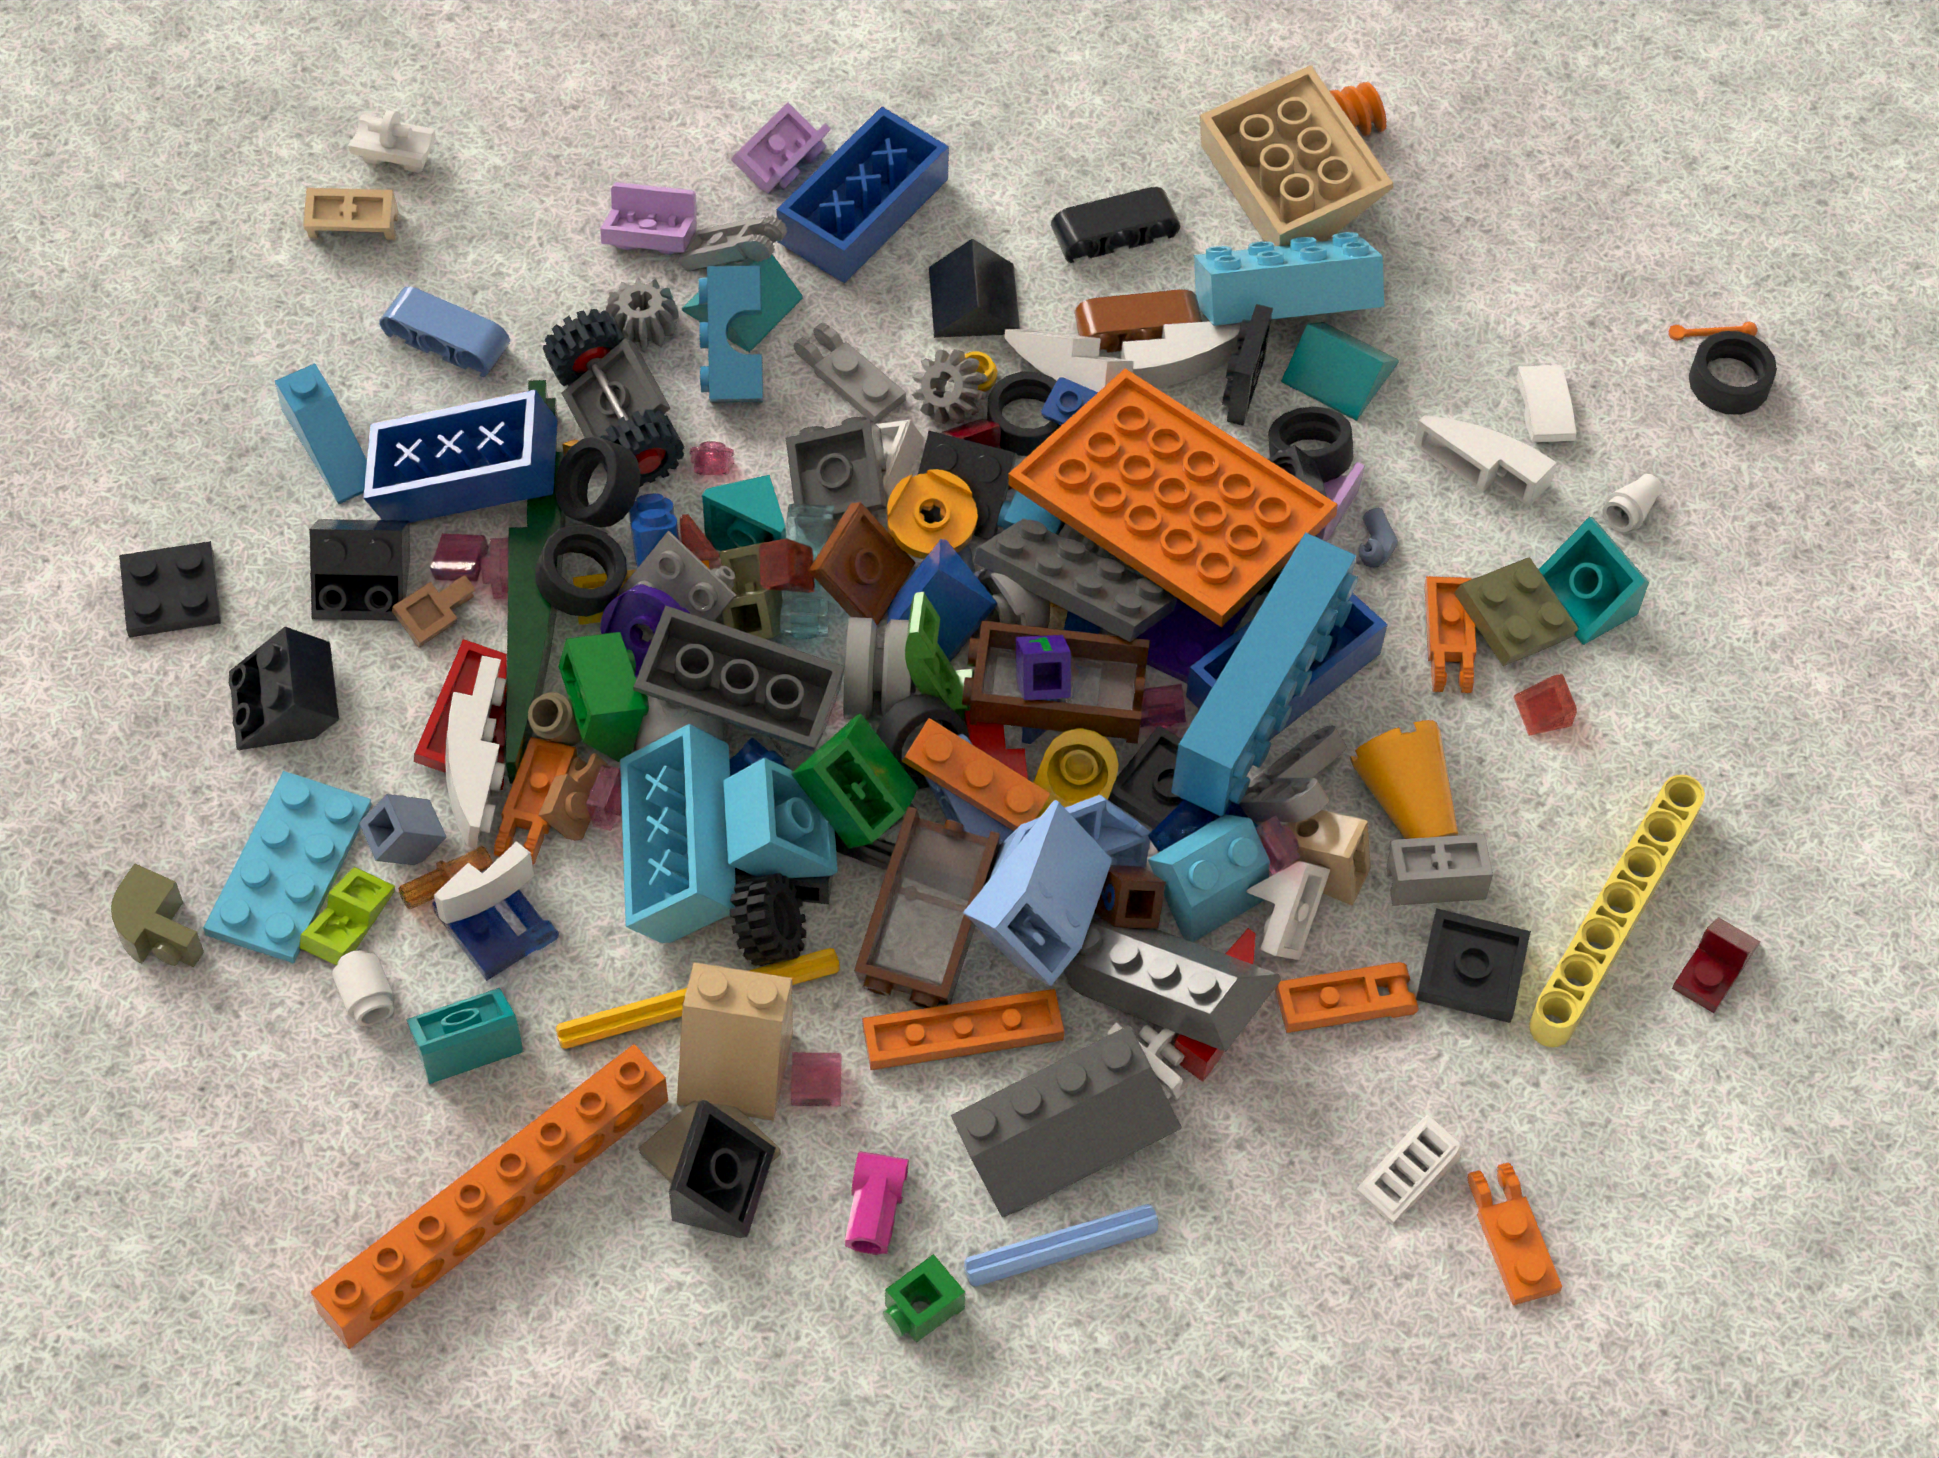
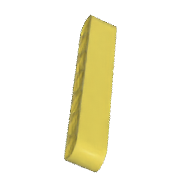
M1675 775L1664 783L1541 992L1529 1023L1532 1037L1541 1045L1559 1047L1566 1044L1571 1038L1696 821L1705 797L1704 788L1695 778L1688 775ZM1673 802L1681 803V804H1683L1685 807L1677 806V805L1674 804ZM1652 836L1660 837L1666 842L1657 841ZM1631 871L1640 872L1646 877H1638ZM1610 906L1621 908L1625 913L1615 912ZM1588 942L1598 943L1605 949H1596ZM1567 978L1577 979L1580 982H1582L1584 986L1573 985L1567 980ZM1545 1015L1556 1016L1563 1023H1553Z

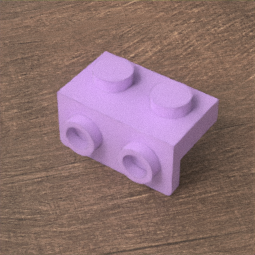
M787 102L735 153L731 161L760 189L768 194L778 184L785 189L801 173L797 165L803 159L811 163L827 147L822 139L831 128L825 123L817 131Z
M615 182L611 187L612 209L600 228L601 244L615 245L624 250L645 248L654 249L663 254L684 253L697 229L696 193L693 190Z

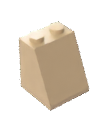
M693 962L682 1010L677 1105L688 1106L694 1100H707L713 1104L737 1107L747 1117L775 1120L793 1036L792 978Z

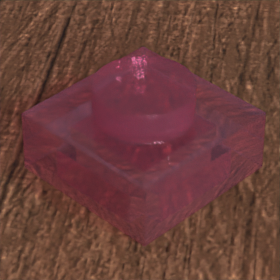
M442 533L430 566L434 579L456 581L466 575L469 581L477 582L489 549L485 535Z
M490 538V557H482L481 560L483 584H491L493 599H508V538Z
M1182 684L1144 688L1140 728L1151 726L1157 728L1158 725L1163 728H1169L1176 723L1186 722Z
M602 765L586 802L592 824L595 827L611 831L617 816H622L620 768Z
M1276 816L1261 823L1256 828L1270 860V871L1273 875L1295 864L1301 858L1297 851L1299 850V843L1295 834L1287 825H1281Z
M792 1052L791 1106H841L842 1053Z

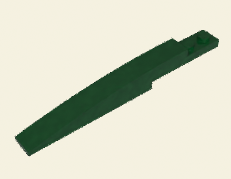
M546 380L528 381V391L536 390L557 418L556 397L548 398ZM557 439L553 494L527 499V527H509L506 766L510 784L514 782L530 737L533 735L528 719V710L531 703L543 693L557 609L542 597L535 583V567L548 537L560 528L565 527L566 515L558 506L555 494L556 474L564 457V451L557 452ZM563 555L557 556L555 561V567L560 576L562 573Z

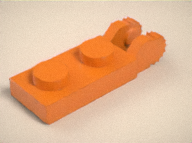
M1426 576L1424 589L1428 661H1431L1433 692H1443L1447 681L1445 662H1460L1458 684L1461 688V693H1472L1474 660L1476 656L1475 624L1454 594L1461 583L1472 580V578Z
M530 737L501 813L502 823L494 844V856H502L512 846L516 827L530 830L523 847L531 852L532 864H535L544 835L548 834L551 825L538 815L554 777L568 774L572 761L577 757L576 747Z
M1508 1162L1497 1166V1180L1504 1191L1507 1201L1493 1205L1491 1191L1482 1171L1470 1172L1467 1178L1479 1209L1477 1217L1512 1305L1560 1293L1562 1284L1526 1196L1522 1197L1521 1185L1511 1163Z

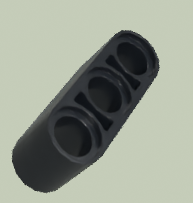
M1160 187L1144 188L1068 207L1058 212L1051 221L1053 233L1065 260L1069 263H1075L1073 259L1085 256L1091 259L1115 253L1113 249L1128 246L1131 249L1154 243L1153 239L1168 236V239H1170L1179 232L1181 227L1165 190Z

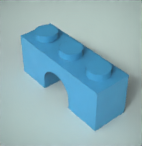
M707 266V278H699V305L708 304V322H700L699 324L700 349H708L709 366H700L701 393H709L710 403L763 402L762 354L739 353L727 341L728 329L737 318L746 315H762L760 266Z

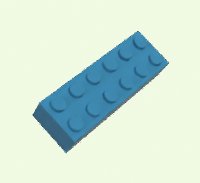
M1305 532L1180 741L1171 793L1221 817L1224 816L1231 802L1236 804L1241 802L1250 783V778L1246 777L1252 766L1260 768L1264 763L1271 747V742L1267 741L1273 730L1278 732L1283 730L1292 710V706L1288 705L1294 694L1299 697L1304 694L1313 673L1309 670L1314 659L1319 662L1323 661L1333 639L1329 635L1334 625L1341 628L1351 611L1353 602L1348 600L1358 581V576L1353 575L1356 555Z

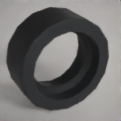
M1722 331L1708 336L1698 346L1688 375L1690 389L1697 399L1711 410L1727 415L1746 414L1757 410L1767 400L1777 372L1775 356L1771 350L1755 336L1740 331ZM1719 358H1732L1742 361L1754 370L1758 376L1757 383L1747 387H1734L1724 384L1711 374L1707 368L1708 363Z
M1021 371L1005 376L993 386L988 395L987 420L999 423L1001 427L1000 447L1003 450L1015 452L1018 456H1028L1061 426L1050 421L1048 424L1037 428H1021L1011 424L1002 416L1003 408L1015 400L1022 398L1036 399L1045 403L1056 383L1053 377L1040 372Z
M1312 406L1297 408L1283 413L1273 421L1268 431L1270 458L1277 451L1287 449L1291 444L1301 440H1317L1330 443L1331 445L1322 449L1302 450L1316 461L1323 483L1340 477L1350 468L1354 459L1351 423L1341 413L1329 408Z
M597 436L583 438L571 446L562 458L555 482L558 506L566 516L598 528L613 526L627 515L638 495L641 476L638 460L630 449ZM606 459L608 466L607 482L598 499L589 505L587 493L590 478L597 466Z
M571 525L560 528L548 537L535 567V583L542 597L555 609L573 616L588 617L602 613L607 605L617 597L627 574L626 557L620 545L609 534L595 527ZM566 553H580L593 558L603 567L607 575L605 585L594 589H587L568 583L559 575L555 567L557 556Z
M928 694L908 696L894 704L883 716L876 731L880 739L918 786V789L930 787L925 776L902 762L904 743L917 726L926 722L928 718L932 720L939 719L943 727L957 736L964 734L969 739L965 720L939 697Z

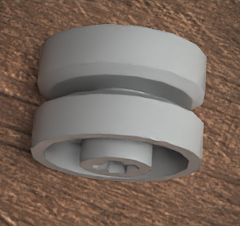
M849 617L844 671V719H853L856 715L862 714L868 720L873 713L875 692H882L881 713L883 716L894 704L911 696L912 693H916V685L909 674L905 660L909 620L891 619L886 626L884 648H877V625L873 618Z

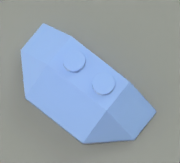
M1097 795L1065 808L1111 857V865L1142 866L1146 868L1151 832L1141 823L1102 795ZM1039 818L1021 824L1000 845L991 877Z

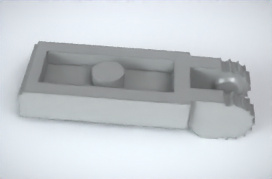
M768 216V218L761 217L756 219V217L700 229L692 237L685 252L679 255L678 262L684 270L689 271L703 267L707 269V266H717L718 264L731 261L739 263L747 258L757 262L764 259L767 260L775 250L773 243L779 242L784 238L787 233V227L778 217Z
M822 322L813 328L818 342L831 351L826 357H823L818 347L810 343L806 338L802 337L794 342L793 346L796 354L814 368V373L875 424L906 401V392L848 342L843 343L838 332L830 328L826 323Z

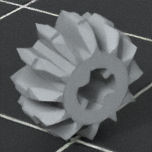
M638 277L634 285L630 286L621 281L618 288L619 292H609L605 311L614 317L624 337L633 343L639 342L644 352L648 347V341H653V343L662 347L665 341L664 336L674 337L679 314L678 306L673 300L670 288H660L656 279L649 284H643Z
M954 349L950 355L945 350H937L935 352V362L927 358L921 360L922 367L926 372L924 375L915 374L912 376L915 382L921 383V388L916 390L912 396L916 400H924L920 409L924 415L930 416L934 414L935 422L945 424L951 419L953 423L960 424L964 422L965 412L971 415L979 413L974 400L975 398L980 400L987 398L984 391L978 390V385L983 384L988 378L985 374L975 373L979 366L977 359L971 357L965 359L963 351ZM947 381L954 382L952 392L945 391Z

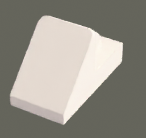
M1298 861L1247 889V893L1275 903L1273 913L1268 917L1264 925V940L1260 950L1278 957L1300 960L1331 869Z

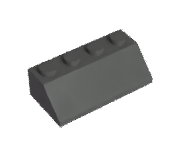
M665 606L634 684L633 691L814 752L826 729L839 694L845 666Z
M1104 919L1091 920L1082 948L1064 969L1071 988L1082 996L1225 1052L1281 981L1277 973L1159 929L1114 927Z
M1130 1025L950 1115L1001 1217L1018 1212L1182 1129Z

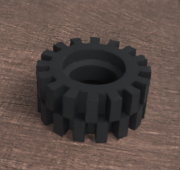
M781 873L740 881V884H736L734 887L735 894H731L730 902L735 908L730 909V917L735 918L736 924L731 926L733 934L738 933L739 939L736 941L739 949L745 948L743 956L746 960H751V964L754 966H763L798 958L800 956L799 951H803L805 946L801 939L806 938L807 930L802 928V923L806 922L805 914H800L799 909L803 904L801 898H795L797 889L794 884L789 885L790 879L782 876Z

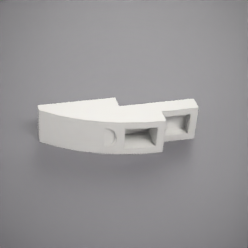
M486 656L481 658L473 695L453 692L445 754L446 783L451 808L467 847L477 849L480 832L490 833L496 805L487 803L491 790L500 792L506 765L497 762L500 744L492 743L497 719L489 718L492 705L501 707L507 679L498 677L501 660Z

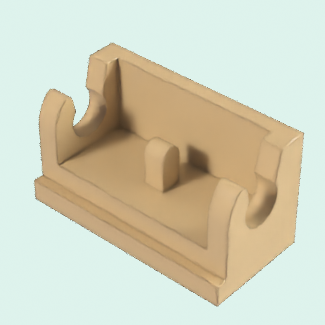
M306 188L303 227L307 231L309 238H318L319 231L384 232L386 240H395L394 221L398 220L399 210L393 190Z

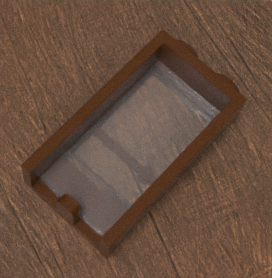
M982 621L980 638H970L967 666H975L974 678L965 677L962 705L970 706V725H977V722L1062 732L1082 728L1095 731L1105 737L1126 739V743L1138 744L1150 640L1135 638L1129 642L1119 636ZM1063 635L1071 651V698L1024 700L1016 680V637Z
M907 807L854 968L857 978L864 980L862 986L864 989L883 996H890L892 989L910 994L909 1002L922 1008L937 1007L938 1004L950 1005L952 1003V998L976 927L963 912L991 878L997 854L1002 844L1000 833L991 831L989 838L966 832L964 825L956 821L946 820L945 824L942 825L922 819L917 809Z

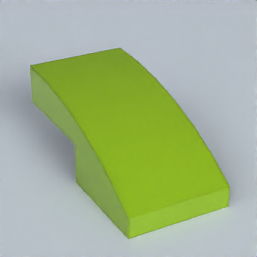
M353 867L328 893L327 908L301 933L299 948L337 966L342 956L356 951L395 892V885Z

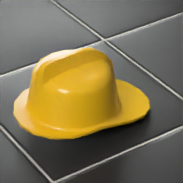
M1078 728L1065 731L1052 740L1045 751L1033 781L1034 784L1051 793L1036 819L1042 816L1054 800L1059 801L1064 808L1097 795H1102L1108 800L1117 777L1119 762L1116 750L1107 738L1095 731Z

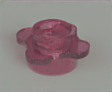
M707 441L700 443L698 447L690 448V455H692L690 462L694 464V472L696 474L727 475L730 472V464H734V458L732 457L734 456V450L726 447L721 442Z

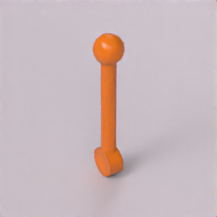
M1750 321L1745 322L1742 326L1685 329L1683 326L1675 324L1669 328L1668 335L1671 339L1677 341L1684 339V337L1710 336L1722 331H1740L1755 336L1758 332V327Z

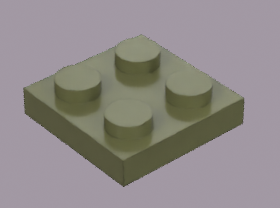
M1530 557L1461 583L1454 592L1502 666L1557 645L1573 637L1579 630Z

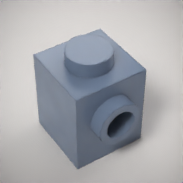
M386 794L359 822L375 861L406 865L419 864L447 838L430 799Z

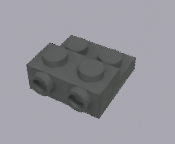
M850 417L844 419L840 426L824 428L822 426L806 427L799 431V435L786 437L796 523L801 527L841 519L851 503L861 502L869 512L887 508L882 472L886 471L881 428L871 419Z

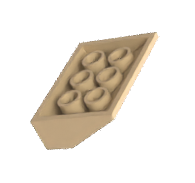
M1312 65L1200 115L1201 147L1262 239L1267 242H1273L1274 246L1290 245V240L1298 237L1316 238V242L1327 241L1393 189L1392 180Z

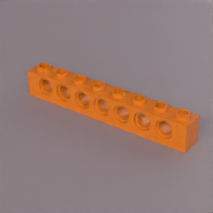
M635 1044L631 1045L310 1291L318 1314L348 1349L352 1348L667 1103L666 1077Z

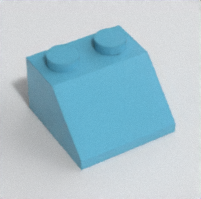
M763 758L723 780L729 865L756 877L781 873L782 876L788 878L832 876L838 873L835 830L791 775L792 770L767 758Z
M1225 814L1223 817H1219L1147 859L1154 875L1166 882L1164 897L1183 938L1188 941H1197L1264 901V899L1246 892L1250 887L1269 878L1270 860L1250 818Z

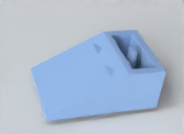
M1054 800L963 913L1019 970L1052 986L1082 948L1112 859L1062 804Z

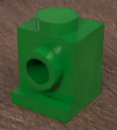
M933 1254L885 1289V1306L887 1309L883 1311V1315L888 1325L899 1337L908 1332L917 1343L953 1315H957L965 1309L966 1292ZM919 1301L927 1303L929 1307L919 1314L912 1307L914 1303Z

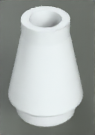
M1644 474L1638 480L1609 494L1606 497L1602 511L1606 523L1618 532L1638 529L1655 500L1663 492L1660 480L1652 474Z

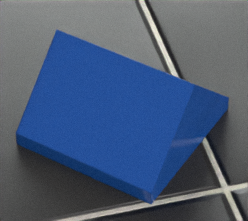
M940 539L893 598L888 608L887 624L891 619L909 620L914 594L924 592L940 617L937 643L949 662H951L998 603L946 539Z

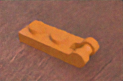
M1402 962L1283 980L1275 988L1286 1033L1389 1016L1396 1018L1414 1015L1419 1010L1416 996L1414 993L1409 992L1407 983L1410 981L1407 965ZM1383 986L1388 988L1390 995L1379 996L1377 987Z

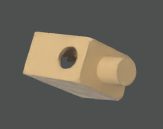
M1321 810L1300 822H1288L1287 825L1278 822H1264L1261 826L1259 838L1265 849L1279 853L1281 871L1298 861L1331 869L1323 893L1353 906L1371 869L1367 820Z

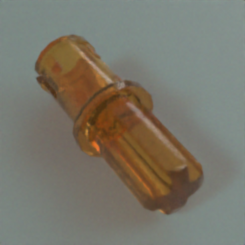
M481 845L467 854L446 863L443 860L436 863L437 869L398 888L402 902L407 909H413L435 899L434 895L467 863H470L483 874L493 864L488 851Z

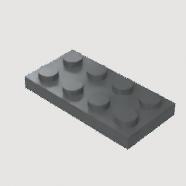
M1025 518L978 546L974 559L975 564L993 573L1007 576L1032 593L1129 642L1172 613L1178 599L1150 579L1143 578L1125 569L1120 562L1103 558L1087 550L1082 543L1072 539H1065L1047 530L1044 524Z

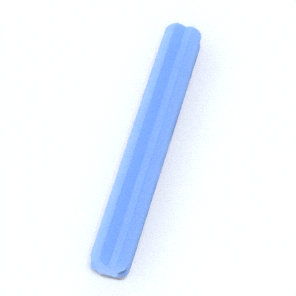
M1145 1204L967 1257L964 1262L965 1273L971 1286L977 1287L1156 1233L1159 1226L1158 1218L1152 1205Z

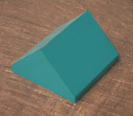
M773 254L770 258L757 262L747 258L739 263L731 261L725 265L760 266L762 315H746L737 318L730 325L727 333L728 340L749 353L803 299V295ZM698 291L682 307V311L699 322H708V304L699 305Z
M1325 322L1307 324L1281 382L1357 421L1397 366L1399 360Z
M770 475L707 488L702 494L705 544L723 551L767 542L774 577L784 581L788 575L786 525Z
M1588 517L1538 569L1579 630L1575 633V636L1583 645L1638 615L1649 584L1647 578L1593 517Z
M500 987L406 1019L429 1084L523 1052L515 1013Z

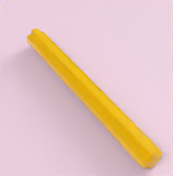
M827 948L799 956L792 960L773 963L748 971L792 978V985L835 974L840 971V964L834 948ZM687 988L559 1023L556 1026L559 1045L561 1048L568 1049L681 1017Z

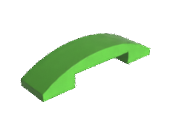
M924 592L915 593L911 603L905 645L907 669L921 694L939 697L964 719L965 711H970V706L962 705L965 677L974 678L975 672L973 669L955 671L937 643L940 625L938 613Z

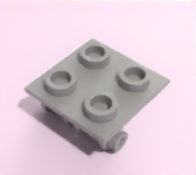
M668 531L619 590L618 594L620 595L637 584H644L667 593L692 615L714 622L736 596L731 590L734 587L733 580L735 579V574L727 566L710 570Z

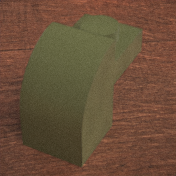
M767 542L720 551L719 555L722 566L729 567L735 574V579L733 580L734 587L731 590L736 596L722 611L725 626L763 639L774 638L780 635L784 626L783 596L781 585H776Z
M134 863L118 886L111 904L112 920L122 946L134 960L141 964L152 950L158 959L169 965L176 966L180 961L195 967L204 953L198 933L172 921L183 904L177 883Z

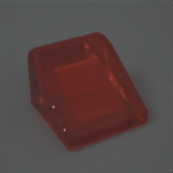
M689 514L682 515L679 518L682 544L700 561L719 560L720 555Z
M788 538L760 545V583L763 588L804 593L814 592V577L808 572L814 562L812 547Z
M1563 674L1551 676L1515 694L1513 697L1529 736L1573 725L1577 707Z

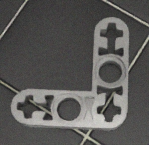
M1333 725L1326 726L1310 734L1249 783L1239 804L1234 803L1241 817L1250 818L1252 822H1300L1321 811L1328 804L1329 798L1318 779L1313 777L1337 759L1347 748L1336 727Z

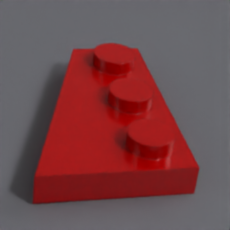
M465 639L462 640L415 750L413 762L446 773V738L453 692L473 695L482 656L500 659L498 677L506 679V653ZM506 686L501 707L492 705L489 718L497 719L492 743L500 744L497 762L503 764ZM503 776V780H502V784H501L500 790H503V786H504V776Z

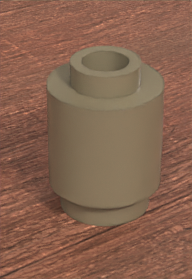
M549 692L537 697L531 703L528 710V719L532 730L538 736L568 746L576 745L582 741L573 707L568 697L556 692Z

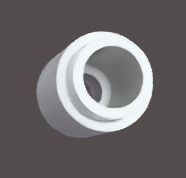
M362 950L352 951L342 956L338 961V965L332 971V977L348 1016L355 1019L359 1026H370L389 1018L394 1012L392 1003L395 997L378 956L373 953H365Z

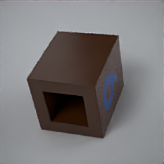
M1110 865L1094 913L1114 927L1158 929L1166 882L1142 866Z

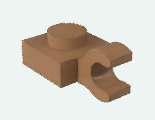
M466 575L457 579L440 592L429 582L392 607V612L419 648L456 624L457 617L452 610L474 597L472 593L476 589Z
M596 753L591 754L588 763L580 757H575L570 765L568 774L554 777L538 816L548 822L566 839L574 841L583 839L599 801L590 791L602 780L607 771L608 764Z

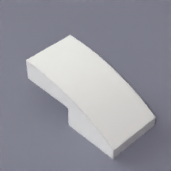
M1562 366L1518 367L1517 380L1525 402L1524 418L1532 442L1576 441L1577 432L1573 406Z
M516 841L483 874L470 863H467L434 895L439 919L446 924L459 921L493 907L512 895L534 877L531 852Z

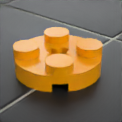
M934 469L927 470V474H918L914 477L911 474L903 478L890 494L887 504L888 533L902 550L914 557L925 559L940 539H946L956 552H960L970 542L976 529L978 514L976 503L972 498V492L962 479L950 472ZM933 506H937L940 508L939 516L943 520L939 523L933 522L932 524L925 522L924 516L920 511L922 509L930 511Z

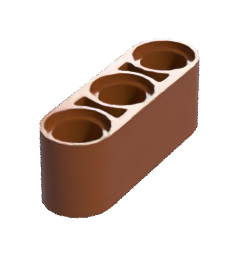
M1187 289L1092 298L1081 302L1074 311L1079 336L1100 338L1099 350L1106 349L1107 353L1122 351L1123 342L1162 339L1163 325L1202 322L1197 296L1193 291Z

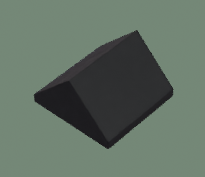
M972 238L929 267L934 338L1005 335V329H1020L1013 263Z
M707 1100L698 1101L669 1189L672 1221L737 1238L748 1237L776 1147Z

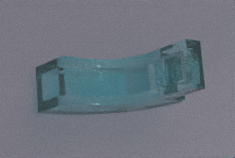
M789 504L786 517L785 583L780 614V632H782V636H792L798 639L828 637L831 595L808 570L834 530V505Z

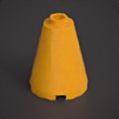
M1433 720L1414 722L1416 731L1411 733H1402L1399 727L1389 730L1359 746L1355 750L1357 756H1350L1354 769L1405 839L1458 836L1442 736L1437 722Z

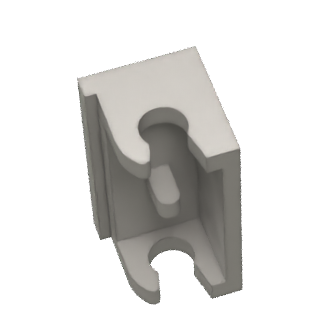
M1485 834L1390 840L1387 876H1392V887L1390 890L1392 906L1486 899L1493 871Z

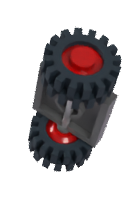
M591 309L589 315H586L583 310L577 312L576 319L572 320L570 316L564 318L565 325L561 327L556 324L552 328L554 335L547 334L545 338L546 345H543V351L557 380L564 387L568 385V388L561 394L584 437L597 436L630 449L638 460L641 473L640 487L646 482H655V479L659 476L662 478L668 477L670 475L668 469L676 470L680 465L677 460L683 459L684 452L682 450L685 448L669 417L664 415L671 408L635 343L624 337L616 320L607 311L603 310L599 313L598 309ZM605 459L601 463L608 474V466Z

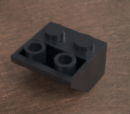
M318 519L309 529L311 618L398 621L392 612V607L405 599L407 594L410 566V521Z
M283 627L229 671L228 683L231 690L232 722L235 729L237 750L315 739L339 720L329 641Z

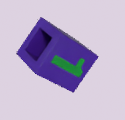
M1063 635L1016 637V680L1024 700L1071 698V651Z

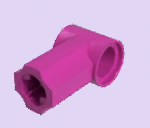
M864 1151L858 1152L851 1195L854 1198L845 1237V1247L851 1248L856 1252L873 1255L888 1254L897 1204H902L903 1201L902 1189L904 1180H907L909 1159Z

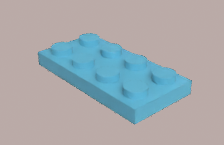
M283 771L203 927L205 935L295 963L301 951L299 948L301 933L317 918L361 828L359 822L367 815L372 805L371 799Z

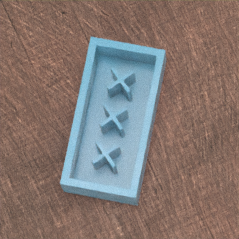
M1352 232L1337 233L1332 236L1333 240L1316 242V238L1298 237L1291 239L1290 245L1274 246L1273 242L1267 241L1253 242L1248 244V249L1232 251V248L1228 246L1209 247L1206 249V254L1194 255L1195 290L1199 309L1213 326L1242 323L1243 319L1251 321L1256 304L1273 308L1272 319L1384 307L1383 256L1366 240L1358 237L1357 233Z
M688 724L620 759L625 923L627 928L660 943H672L729 916L730 909L735 908L730 902L731 894H735L736 880L735 867L728 864L723 780L730 777L729 744Z

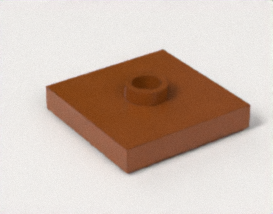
M861 502L849 505L808 572L850 617L873 618L878 626L916 562L896 544L893 537Z

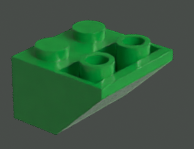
M620 632L566 638L558 667L573 707L583 743L620 762V759L632 753L643 717L649 711L648 696L633 691L636 682L634 654L631 650H626Z
M862 714L856 715L791 773L848 848L872 844L906 813L907 807L911 804L918 790V786Z

